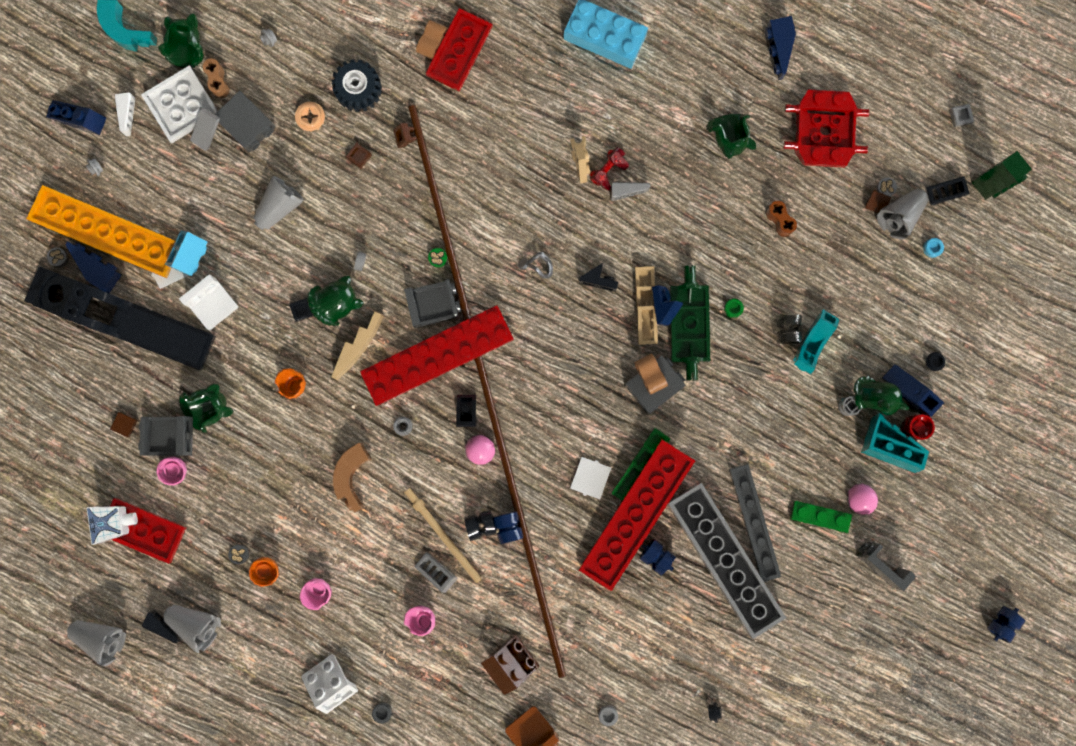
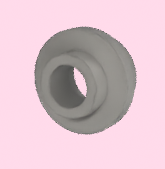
M269 28L261 30L260 39L265 46L273 47L277 39L272 30Z
M95 158L86 160L88 164L85 166L91 175L96 174L100 176L103 169Z
M399 417L395 420L393 428L398 435L406 436L412 431L413 424L409 418ZM401 423H406L407 427L405 430L400 429Z

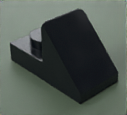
M603 263L580 277L579 284L613 292L617 290L618 282L615 281V278L609 276L600 278Z
M476 394L457 395L456 427H476Z

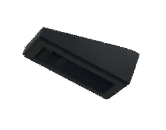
M965 176L926 187L931 206L970 194ZM956 183L959 184L961 193H957ZM949 185H951L954 195L950 196L948 189ZM944 187L946 194L945 198H943L940 188ZM934 189L937 190V194H938V197H939L938 200H935V197H934V194H933V191H932V190H934Z
M155 610L148 612L142 624L143 628L173 643L182 641L164 622V618Z

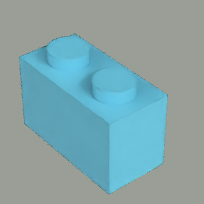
M181 230L165 265L183 274L192 276L199 267L200 257L207 250V241Z

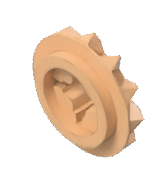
M305 102L295 112L297 125L302 130L310 132L319 130L322 124H324L326 117L323 108L315 102ZM310 110L313 116H316L315 118H312L311 124L309 120L306 118L309 116Z

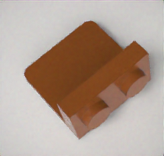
M535 706L530 707L505 729V733L516 746H558L559 735Z

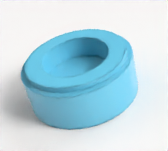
M931 238L924 243L923 251L926 256L935 258L943 253L944 244L938 238Z

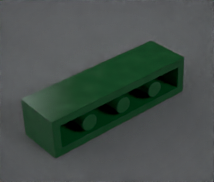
M1016 151L985 171L971 183L985 200L991 196L996 198L1027 179L1028 176L1026 174L1032 168L1020 153Z

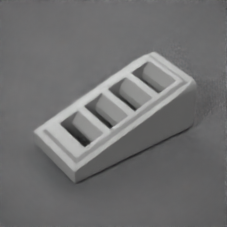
M613 182L611 186V201L649 192L650 183Z
M428 552L414 566L442 593H446L458 579ZM430 560L431 563L428 567L423 569L424 565ZM434 566H436L437 568L430 575L429 572ZM440 571H442L443 573L436 580L435 577L439 574ZM446 577H448V579H447V580L445 581V583L442 585L441 582H442Z

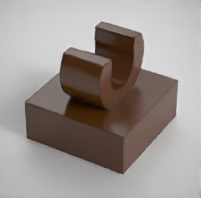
M400 123L393 130L398 148H405L409 143H413L417 139V137H411L410 133L415 129L414 127H408L407 123Z

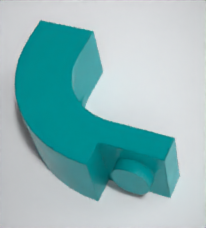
M97 0L99 23L105 33L115 43L127 50L136 52L138 45L141 47L157 46V38L151 31L128 30L123 27V7L117 0Z
M824 309L818 315L793 359L795 361L794 365L801 371L812 374L815 370L822 349L838 327L839 318Z

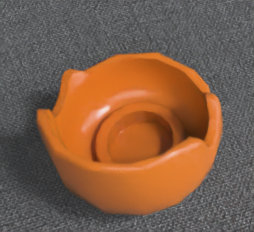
M286 368L281 370L275 378V384L279 389L278 392L285 398L294 399L304 393L306 381L300 372L292 368Z
M269 557L258 558L249 567L251 581L261 587L272 585L279 576L277 563Z

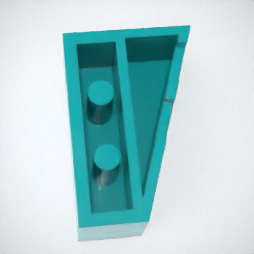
M879 413L871 418L861 453L913 473L925 469L929 455L927 449L910 436L908 437L902 433L896 425L888 422L882 414Z

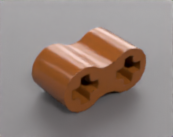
M782 201L771 203L766 210L767 218L775 223L776 231L780 236L787 237L791 235L797 228L796 220L788 215L786 205ZM789 225L790 228L784 229L783 226Z

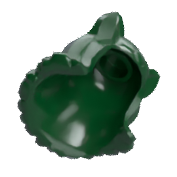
M190 14L187 19L174 20L168 16L165 17L164 25L167 30L164 36V43L158 46V50L172 65L180 68H186L190 65L191 68H195V66H198L203 61L204 57L202 46L199 44L200 33L197 28L198 20L196 15Z
M735 113L719 116L710 120L706 125L708 132H714L718 147L728 159L740 155L746 148L750 150L756 149V143L750 138V129L746 123V119L750 118L748 114Z
M343 276L337 281H332L322 289L317 285L308 292L307 301L311 309L310 311L321 323L328 326H338L340 324L338 319L346 317L352 310L359 309L364 304L362 300L356 298L355 291L350 285V276Z
M862 376L856 380L853 391L855 393V404L858 406V409H877L885 415H893L898 409L909 410V407L902 401L901 391L896 385L887 382H876L870 376Z
M211 384L205 389L193 392L190 396H187L186 393H182L179 396V405L182 413L187 417H193V427L203 433H207V426L216 424L222 417H228L234 412L232 408L227 407L226 398L219 391V384Z

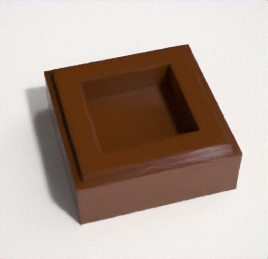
M356 142L345 158L359 169H362L372 154Z
M873 190L865 208L879 213L882 208L889 204L891 196Z
M118 412L110 430L130 438L138 420Z

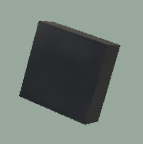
M307 298L289 304L295 322L314 317L308 306Z

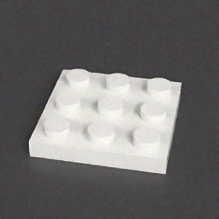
M190 65L141 94L171 143L194 130L201 109L206 108L213 114L218 112Z

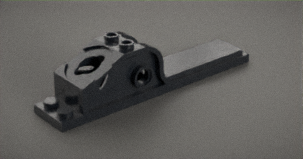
M40 266L24 300L52 314L124 340L200 371L204 367L216 335ZM59 285H61L64 298L61 302L52 303ZM92 297L118 307L110 325L84 315Z

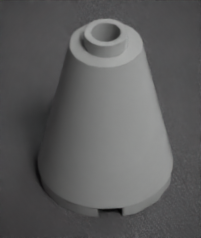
M273 176L254 214V224L261 230H264V228L269 230L302 204L304 198L293 187L287 186L285 181Z
M914 189L882 208L877 214V221L882 230L885 231L887 229L891 232L889 236L899 240L906 239L913 231L929 201L927 193L922 189Z
M178 605L168 607L163 614L164 622L197 653H200L199 650H206L217 636V633H215L216 627L220 628L221 619L216 615Z
M81 620L71 623L67 629L68 638L97 664L102 666H108L116 659L113 656L117 651H122L126 640V633L121 628Z

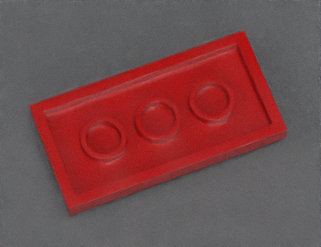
M459 8L426 71V76L460 92L493 28V24Z
M113 498L110 506H125L127 514L135 512L138 517V523L128 525L129 534L112 540L167 564H171L187 527L118 498Z

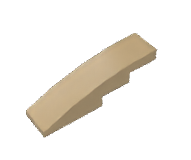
M654 266L635 267L639 345L658 344L657 321L652 287L655 286Z
M374 311L368 328H359L353 344L345 342L331 376L332 378L339 380L365 352L384 318L382 314Z

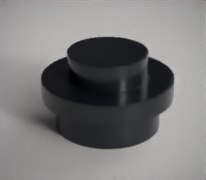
M933 352L926 357L925 363L931 371H939L945 366V358L941 353Z
M717 702L709 705V720L718 723L719 719H722V708L718 706Z

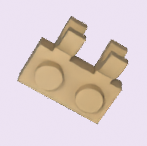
M582 136L581 143H576L574 138L570 139L571 147L574 149L571 151L572 159L576 163L580 184L588 182L587 174H590L589 164L587 163L589 162V155L586 150V137Z

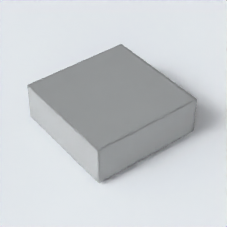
M970 104L953 107L949 110L954 127L974 122Z

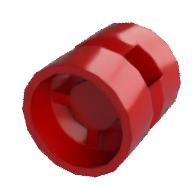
M923 414L915 415L904 419L901 430L902 433L914 440H924L933 435L935 425L929 416Z

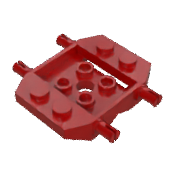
M808 89L799 104L785 105V112L796 113L797 132L795 142L784 141L783 149H794L796 156L806 166L845 168L856 153H868V146L856 145L855 138L856 117H869L868 112L870 110L858 109L850 92ZM808 110L844 112V115L808 113ZM827 127L829 134L823 135L820 132V128Z

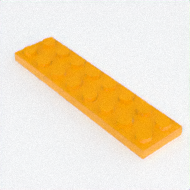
M41 186L26 218L27 220L159 276L168 277L171 267L166 266L165 262L175 240L49 187Z

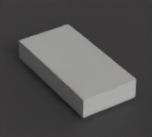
M206 108L201 109L190 141L204 151L209 150L220 118Z

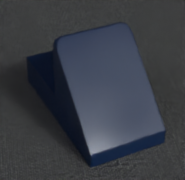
M653 286L652 291L657 324L669 326L683 303L679 301L669 302L670 292L667 287Z

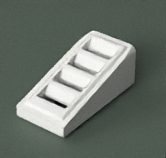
M129 92L115 94L119 130L125 136H131L135 97Z

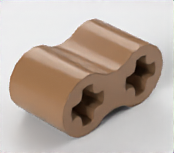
M429 20L422 37L418 41L416 52L433 60L448 28Z
M215 59L205 60L203 70L208 76L207 85L209 90L217 98L227 97L229 87L224 81V69Z
M652 353L634 362L650 395L668 387L667 381Z

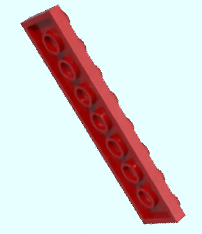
M498 305L378 362L360 371L375 406H379L513 341L514 338Z
M661 439L583 561L579 571L612 591L695 463V459Z

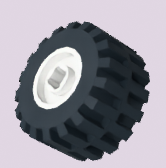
M352 59L350 60L351 63L348 64L345 61L342 68L340 66L336 68L338 73H333L334 80H332L331 84L336 98L344 108L346 106L350 111L352 109L355 112H360V109L367 111L366 107L368 106L373 108V103H378V96H381L382 93L380 89L382 85L378 74L369 63L366 62L364 64L362 60L358 59V62H355Z

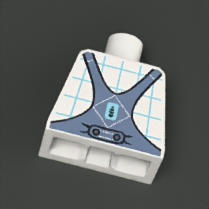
M125 506L87 507L92 545L104 543L129 534L128 525L138 523L137 514L135 512L127 514Z

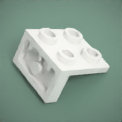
M211 275L206 276L179 298L183 305L190 307L207 330L213 329L238 309L235 301L218 280Z
M333 654L301 676L315 708L325 714L358 692L356 685L346 679Z

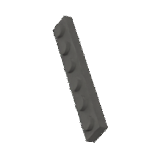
M749 464L731 468L729 472L759 575L764 582L780 578L782 576Z

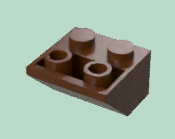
M517 635L492 652L481 663L504 695L517 689L539 667V664Z

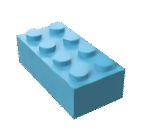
M578 0L564 30V40L632 69L646 38L648 27L586 0Z

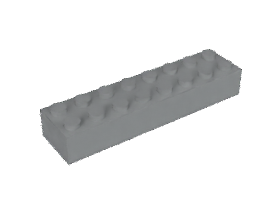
M698 482L671 499L668 503L669 509L747 634L754 639L786 619V616L703 484Z

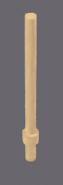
M409 488L404 493L413 503L412 507L416 512L419 511L477 584L482 579L426 509V504L423 500H419L411 488Z

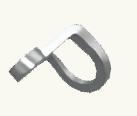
M538 252L529 260L522 258L518 262V267L521 270L530 267L543 279L550 278L553 274L552 262L543 252ZM538 257L544 260L548 266L546 275L531 264Z

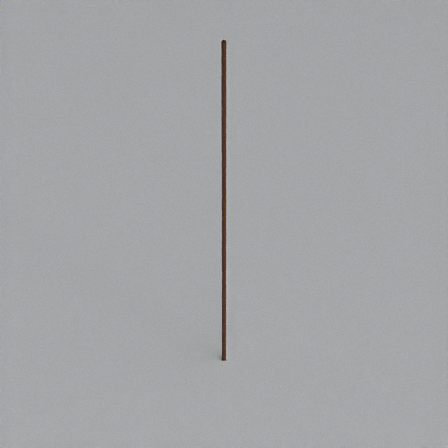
M411 105L408 109L415 129V136L417 137L419 151L465 321L471 318L416 106ZM482 356L475 359L514 511H517L518 526L522 529L524 537L522 541L559 678L566 677L484 363Z

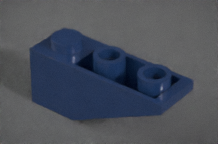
M792 16L770 20L765 28L766 39H769L770 42L769 54L774 59L773 70L774 74L778 76V80H782L786 75L796 36Z
M52 100L46 115L51 120L96 135L101 134L107 119L90 108Z
M67 241L65 245L86 281L110 294L122 274L116 271L118 268L109 262L104 264L101 262L102 257L93 252L91 254L85 252L86 247L78 242L72 244Z
M896 364L882 377L885 382L896 385L901 391L902 398L920 415L932 417L944 404L933 391Z

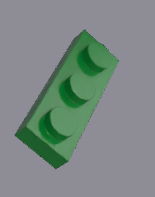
M794 501L790 516L791 520L845 533L849 532L852 514L799 501Z

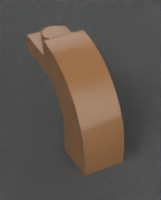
M363 443L352 446L340 457L333 474V487L337 499L340 500L346 497L345 504L354 513L364 509L353 489V475L361 465L372 460Z

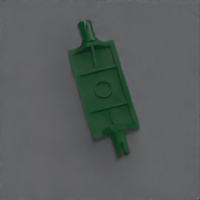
M690 265L683 266L684 283L679 286H670V302L679 301L683 303L671 322V362H684L686 364V381H698L697 364L699 362L711 361L709 285H698L696 283V266L691 265L690 267Z

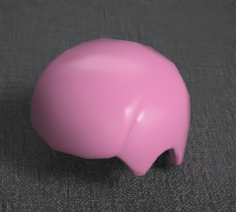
M475 435L468 439L465 445V453L467 458L474 464L484 465L493 459L495 448L493 442L486 436Z
M169 456L158 463L156 473L161 482L166 485L175 486L185 479L187 468L181 458Z
M863 483L856 484L848 491V504L854 513L868 515L876 509L878 497L870 486Z
M313 578L304 584L299 598L302 605L307 609L319 610L330 600L332 590L330 585L323 579Z
M416 606L410 608L405 613L404 625L409 627L410 633L424 636L434 629L435 615L428 607Z

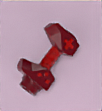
M619 147L609 150L607 155L608 161L600 170L595 169L590 173V180L595 185L601 186L605 190H610L611 185L606 174L613 165L622 170H626L629 167V163L623 157L625 152Z

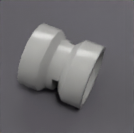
M854 396L845 397L838 403V410L844 416L856 415L861 411L855 404Z

